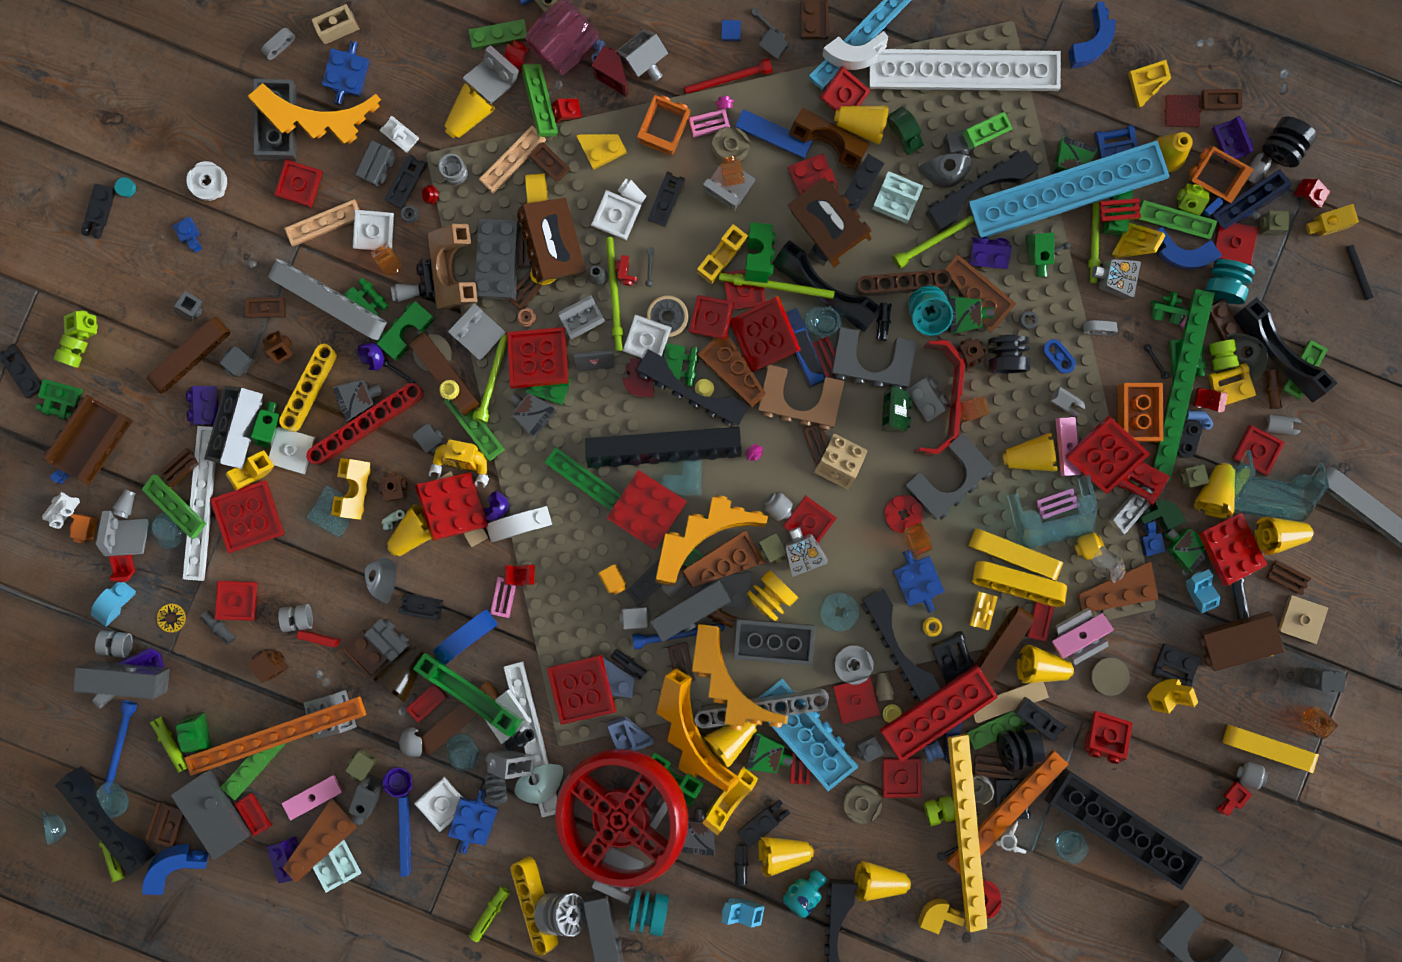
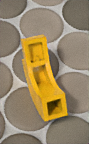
M744 766L736 773L739 777L738 784L728 792L722 790L706 812V817L702 823L716 835L722 831L735 808L752 791L758 780Z

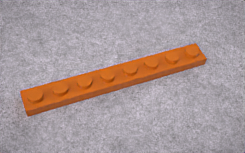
M1053 749L1045 757L1044 763L1037 765L978 827L980 856L1069 765ZM957 849L946 861L961 875L959 850Z

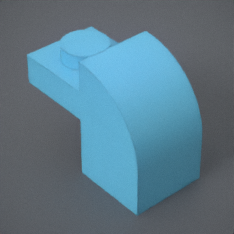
M1209 569L1204 572L1199 571L1186 580L1187 590L1201 614L1219 606L1220 595L1212 586L1213 574Z
M117 582L112 588L104 590L92 606L91 616L106 627L120 615L121 607L136 594V591L125 582Z
M729 898V901L725 903L722 909L723 916L721 922L727 925L741 923L748 927L760 926L765 906L749 900Z

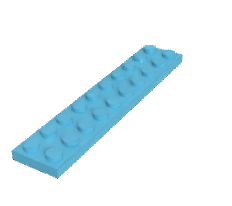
M1156 140L970 201L969 207L974 217L980 238H984L1168 179L1170 175Z

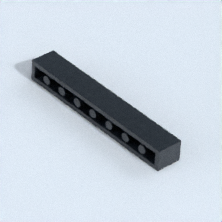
M740 427L585 438L587 467L595 469L608 466H637L648 463H676L678 461L715 460L717 458H736L742 456Z

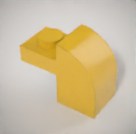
M263 450L247 458L242 469L234 468L225 475L234 489L238 490L264 478L272 471L274 465Z
M1179 679L1162 681L1155 685L1147 695L1153 711L1168 714L1177 704L1195 707L1198 703L1193 687L1181 685Z
M934 899L923 907L918 924L923 929L939 934L944 920L963 927L965 918L960 910L953 907L949 909L950 905L947 900Z

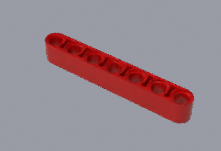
M409 383L311 447L306 453L307 460L315 465L327 463L419 402L424 396L423 389L415 383ZM412 388H417L418 390L415 397H410V390ZM400 398L402 404L400 407L395 408L394 401ZM384 409L385 416L379 419L378 412ZM368 419L369 427L363 429L362 422ZM352 430L353 437L347 440L346 433ZM335 440L337 447L332 451L330 443ZM319 451L321 458L315 461L314 454Z

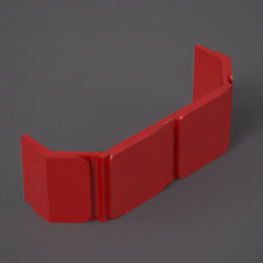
M947 340L929 341L924 345V348L941 350L954 366L948 437L934 449L921 447L914 449V453H922L921 455L934 456L939 454L952 443L950 441L955 440L959 435L960 396H962L965 362H963L964 359L959 357L960 354Z

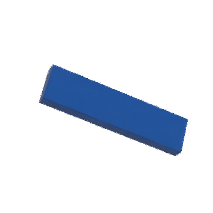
M744 109L735 126L753 137L802 159H805L812 141L804 143L789 135L790 130Z
M410 794L398 798L399 864L401 877H407L411 873Z

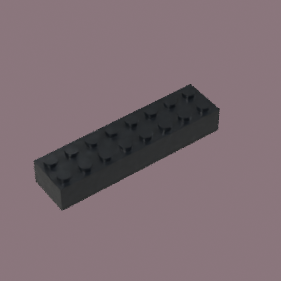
M1066 768L1061 772L1044 799L1047 803L1180 890H1183L1203 858Z

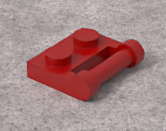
M1141 462L1118 484V487L1135 493L1153 505L1170 476ZM1129 479L1154 491L1153 494L1129 482Z

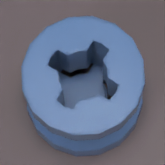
M937 739L923 748L929 763L933 762L936 758H944Z

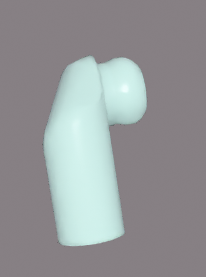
M397 510L385 517L381 523L383 524V529L392 530L394 528L393 523L403 519L405 516L404 512Z

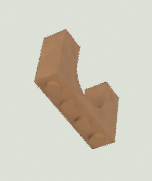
M450 224L429 232L428 239L437 309H455L478 302L476 283H457L453 274V257L455 252L460 247L471 244L469 224Z
M768 365L763 388L765 395L761 399L759 412L762 413V416L773 418L774 415L780 416L781 420L792 422V419L800 421L799 424L811 426V423L818 424V428L830 430V427H835L844 381L825 377L821 399L818 404L810 410L797 411L791 408L783 397L788 369Z

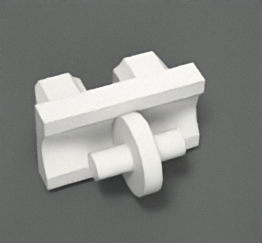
M393 116L380 129V132L406 153L419 139Z
M61 492L52 499V504L42 515V519L49 521L51 527L60 529L67 517L73 514L74 509L80 503L79 498H72Z

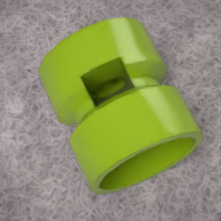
M62 334L59 342L61 348L56 349L53 359L78 368L82 360L80 354L85 352L88 343Z
M1234 339L1209 344L1210 354L1215 357L1212 360L1214 371L1239 366L1238 356L1233 353L1236 351Z
M950 795L940 797L939 801L932 799L923 802L930 827L940 825L943 820L946 823L956 821L954 802Z

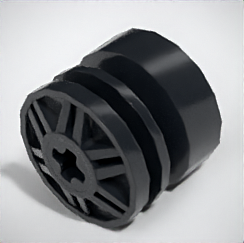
M1289 116L1282 117L1274 127L1273 134L1263 144L1262 151L1268 158L1271 157L1272 161L1279 165L1290 168L1297 167L1306 155V151L1316 140L1317 133L1309 124L1300 119Z
M1011 334L988 339L989 346H997L988 349V353L997 354V357L988 360L989 373L1012 374L1030 371V358L1021 356V353L1029 351V347L1020 346L1028 344L1029 337Z
M1032 724L1017 727L1015 731L1009 729L997 734L998 753L1004 767L1009 772H1015L1018 769L1022 770L1026 765L1033 767L1044 763V744L1038 730Z

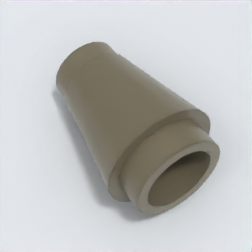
M889 673L877 674L876 697H878V701L893 700V695L895 694Z

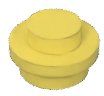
M701 379L695 385V392L702 396L710 397L714 392V385L708 379Z
M446 380L440 385L439 391L442 397L451 400L458 396L459 386L453 380Z
M889 704L883 709V718L886 722L890 723L902 715V711L897 705Z

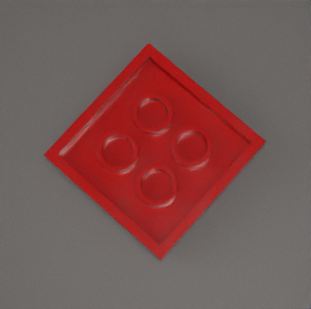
M779 296L732 318L730 321L751 372H756L801 350Z
M565 327L507 332L511 389L569 383Z
M1108 415L1066 455V458L1102 491L1108 494L1150 453Z
M638 470L607 516V519L656 550L687 501Z
M471 472L415 486L432 541L488 527Z
M267 480L210 499L227 553H233L285 535Z
M1243 513L1236 514L1198 533L1223 587L1267 566Z
M602 655L546 668L560 725L616 712Z

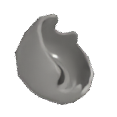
M412 726L405 728L401 733L399 739L400 750L406 756L420 757L422 753V739L415 735L418 729Z
M973 775L975 803L985 805L993 799L994 790L992 783L983 775Z

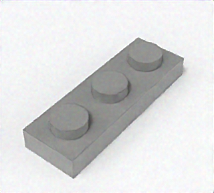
M1140 484L1138 486L1146 490L1147 492L1153 494L1150 489L1144 487L1143 485ZM1132 493L1108 521L1118 535H1125L1150 504L1148 500Z

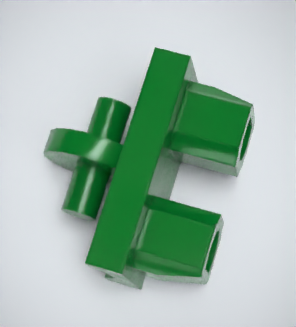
M1171 291L1169 296H1162V301H1167V303L1154 300L1150 302L1152 319L1162 321L1165 311L1171 312L1168 321L1180 325L1184 315L1188 316L1189 310H1186L1185 307L1175 305V303L1181 304L1182 299L1177 298V292Z

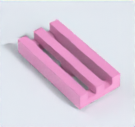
M725 109L688 118L693 138L715 133L724 127L730 128ZM723 115V118H720V119H716V120H712V121H708V122H704V123H700V124H696V125H694V123H693V122H697V121H701V120H705V119H709V118H713V117H717V116ZM724 122H725V124H723V125H719V126H715V127H711V128H707V129H703V130L696 131V129H700V128H704V127H708V126H712V125H716V124H720V123H724Z
M1073 488L1036 501L1042 519L1079 507ZM1067 494L1070 495L1069 498L1060 500L1058 502L1043 507L1041 505V503L1047 502L1049 500ZM1072 501V505L1046 514L1044 513V510Z
M498 576L490 614L510 618L516 586H511L506 613H503L509 586L504 584L499 612H497L496 606L501 582H504V578Z

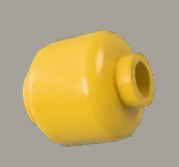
M1094 532L1078 537V544L1074 545L1078 556L1082 555L1085 560L1099 557L1103 554V550H1105L1101 536H1097Z

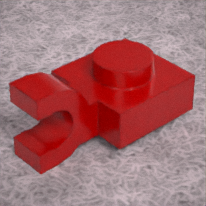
M1234 781L1223 794V797L1227 800L1222 802L1216 810L1223 815L1229 816L1235 807L1241 810L1252 794L1239 782Z

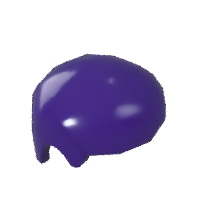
M373 342L358 345L359 358L363 364L370 365L368 370H380L384 363V354L381 348Z
M495 490L487 499L490 504L489 508H484L485 518L489 521L503 518L509 507L507 498Z
M395 767L390 769L383 777L384 791L391 797L400 798L405 796L413 786L412 776L404 768Z

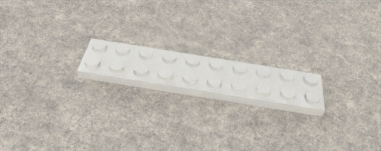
M885 49L878 54L876 63L869 66V89L1059 91L1061 89V51Z

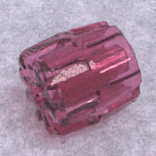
M558 0L536 21L526 34L525 39L532 49L554 71L564 75L584 58L598 40L599 34L596 28L588 22V19L581 15L578 9L568 0Z

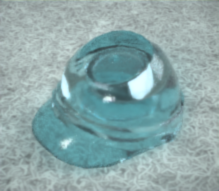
M830 306L814 307L807 312L804 323L808 331L825 338L839 331L841 318L838 312Z
M165 512L158 514L154 518L151 532L158 543L167 549L180 545L183 540V530Z
M467 734L453 736L448 742V762L458 771L472 769L479 759L477 746Z
M108 781L98 788L96 792L97 798L109 818H117L126 812L129 806V797L125 790L116 782Z
M42 809L46 846H49L59 841L65 835L66 828L58 815H51Z
M1063 830L1055 838L1058 857L1070 864H1077L1087 856L1089 847L1081 832Z

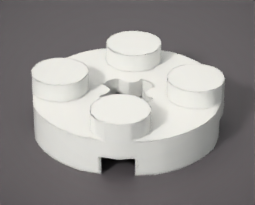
M203 161L197 163L196 167L192 171L190 170L187 175L189 190L196 197L205 201H212L222 197L227 187V177L224 170L213 162ZM209 176L211 183L206 186L203 180H206V177Z

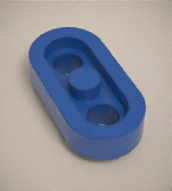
M1051 339L1043 345L1042 352L1059 373L1067 374L1074 370L1076 366L1075 359L1060 341ZM1049 347H1053L1055 349L1054 353H1051L1049 351ZM1062 361L1067 363L1066 368L1062 367Z

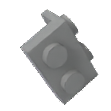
M591 295L558 312V316L571 340L605 322Z
M930 375L906 390L927 422L951 407L949 398L944 393L942 394L938 388V382Z

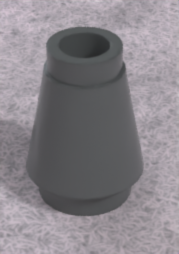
M593 266L588 273V278L592 284L601 285L607 279V272L601 266ZM595 271L600 272L598 275H594Z

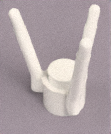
M1016 820L1010 832L1005 834L1001 840H996L995 843L1007 851L1013 850L1014 852L1025 854L1026 850L1016 846L1017 838L1014 836V833L1019 823Z

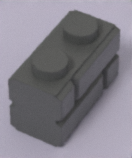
M370 140L355 176L379 188L380 184H384L387 179L386 172L388 167H392L395 162L394 152L390 148Z
M381 618L364 636L390 662H393L410 646L408 643L409 638L403 632L398 633L394 629L396 625L387 618L385 620Z
M1306 668L1303 673L1305 687L1329 692L1343 693L1345 691V673L1316 668Z

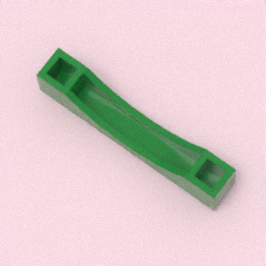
M424 653L413 669L466 704L506 736H513L523 722V719L430 654Z

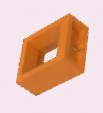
M654 95L637 135L638 143L673 157L690 117V109L683 103L678 102L676 104L671 102L666 96L660 95L659 97ZM657 107L682 117L672 143L647 133Z
M1209 146V148H1205L1199 157L1201 160L1198 165H1194L1190 170L1188 180L1200 185L1221 199L1232 203L1254 169L1216 147ZM1212 154L1240 168L1225 193L1197 179Z

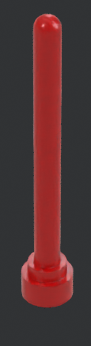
M770 59L761 60L757 66L686 86L683 91L685 94H689L757 73L771 74L773 71Z

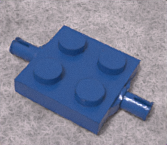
M350 41L348 51H339L332 48L330 51L322 86L336 92L334 103L337 105H342L344 95L361 96L370 61L368 58L355 54L358 45L355 41Z
M910 549L902 552L907 563L903 567L894 570V573L908 606L924 603L928 613L931 612L930 607L932 611H935L936 609L931 599L945 591L930 556L914 560Z
M479 789L476 799L469 800L461 797L459 799L448 836L462 841L458 850L460 853L463 851V854H466L469 843L486 845L498 810L497 807L484 802L486 790Z

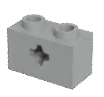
M648 606L625 607L623 612L619 613L620 625H624V629L648 628Z

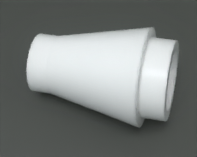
M625 179L618 189V192L621 193L620 196L640 205L646 198V195L632 180Z

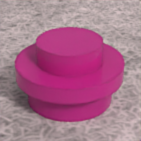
M730 96L718 97L719 101H715L718 109L733 108L732 103H734V99H730Z
M757 444L749 447L745 452L747 460L757 461L763 455V448Z

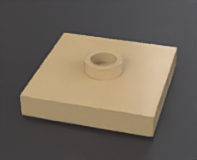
M1289 595L1278 630L1281 633L1317 644L1328 607Z

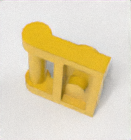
M1246 363L1218 374L1211 373L1208 375L1211 389L1228 393L1226 405L1256 396L1249 375V367ZM1241 375L1242 380L1219 386V381Z

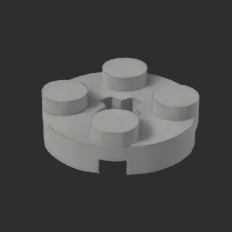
M849 645L842 648L836 654L834 669L838 677L844 682L852 685L861 684L869 678L873 670V659L870 653L863 647ZM853 659L855 662H859V665L856 666V670H853L852 667H848V664H850L851 660Z

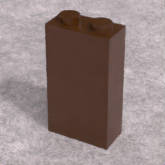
M1269 611L1199 631L1201 637H1198L1201 648H1205L1206 655H1204L1207 667L1210 666L1214 671L1285 652L1275 617Z

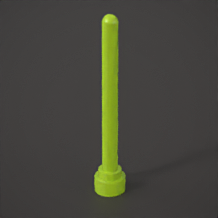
M970 215L906 253L898 252L892 256L893 262L898 269L903 268L907 265L910 258L973 223L974 217Z
M507 334L500 338L480 408L474 411L472 419L478 422L487 423L489 419L487 408L507 345Z

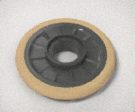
M666 295L658 297L650 304L646 318L672 327L669 337H673L685 329L688 323V310L680 299ZM669 311L673 314V319L668 322L664 321L662 314Z

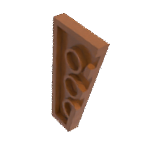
M958 254L944 269L949 271L952 277L951 280L965 298L982 299V307H994V318L982 319V323L989 333H992L1016 305L1013 300Z
M728 334L726 340L714 338L697 354L751 408L765 395V391Z
M744 530L681 572L692 588L764 564L765 561L747 531Z
M1151 561L1078 593L1080 611L1089 608L1093 612L1157 600L1158 594Z
M331 798L283 867L295 883L301 880L358 828L333 798Z

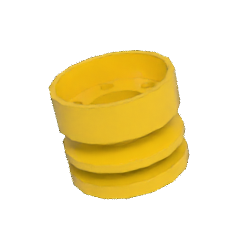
M768 570L760 578L765 587L762 589L755 584L753 587L759 593L755 596L749 590L746 594L750 597L752 604L776 622L779 618L773 611L777 609L783 614L784 611L780 604L784 603L790 607L798 597L773 572Z

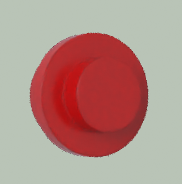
M428 185L422 190V199L428 204H435L439 197L438 190L434 185Z

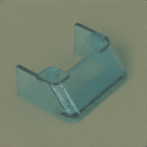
M1247 450L1235 470L1234 511L1298 522L1306 520L1329 487L1324 463H1319L1312 475L1299 474L1290 483L1254 477L1256 470L1251 450Z
M1090 475L1077 477L1083 496L1077 502L1079 514L1045 523L1041 522L1040 515L1036 511H1022L1018 493L1007 495L1019 542L1022 546L1032 549L1083 536L1095 530L1098 505Z

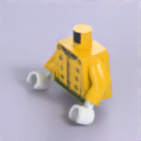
M448 440L447 444L437 447L433 464L429 471L430 477L432 472H436L438 474L437 478H439L442 472L440 465L478 473L475 486L478 487L479 483L482 482L483 488H485L489 481V477L486 475L487 458L479 451L476 445Z

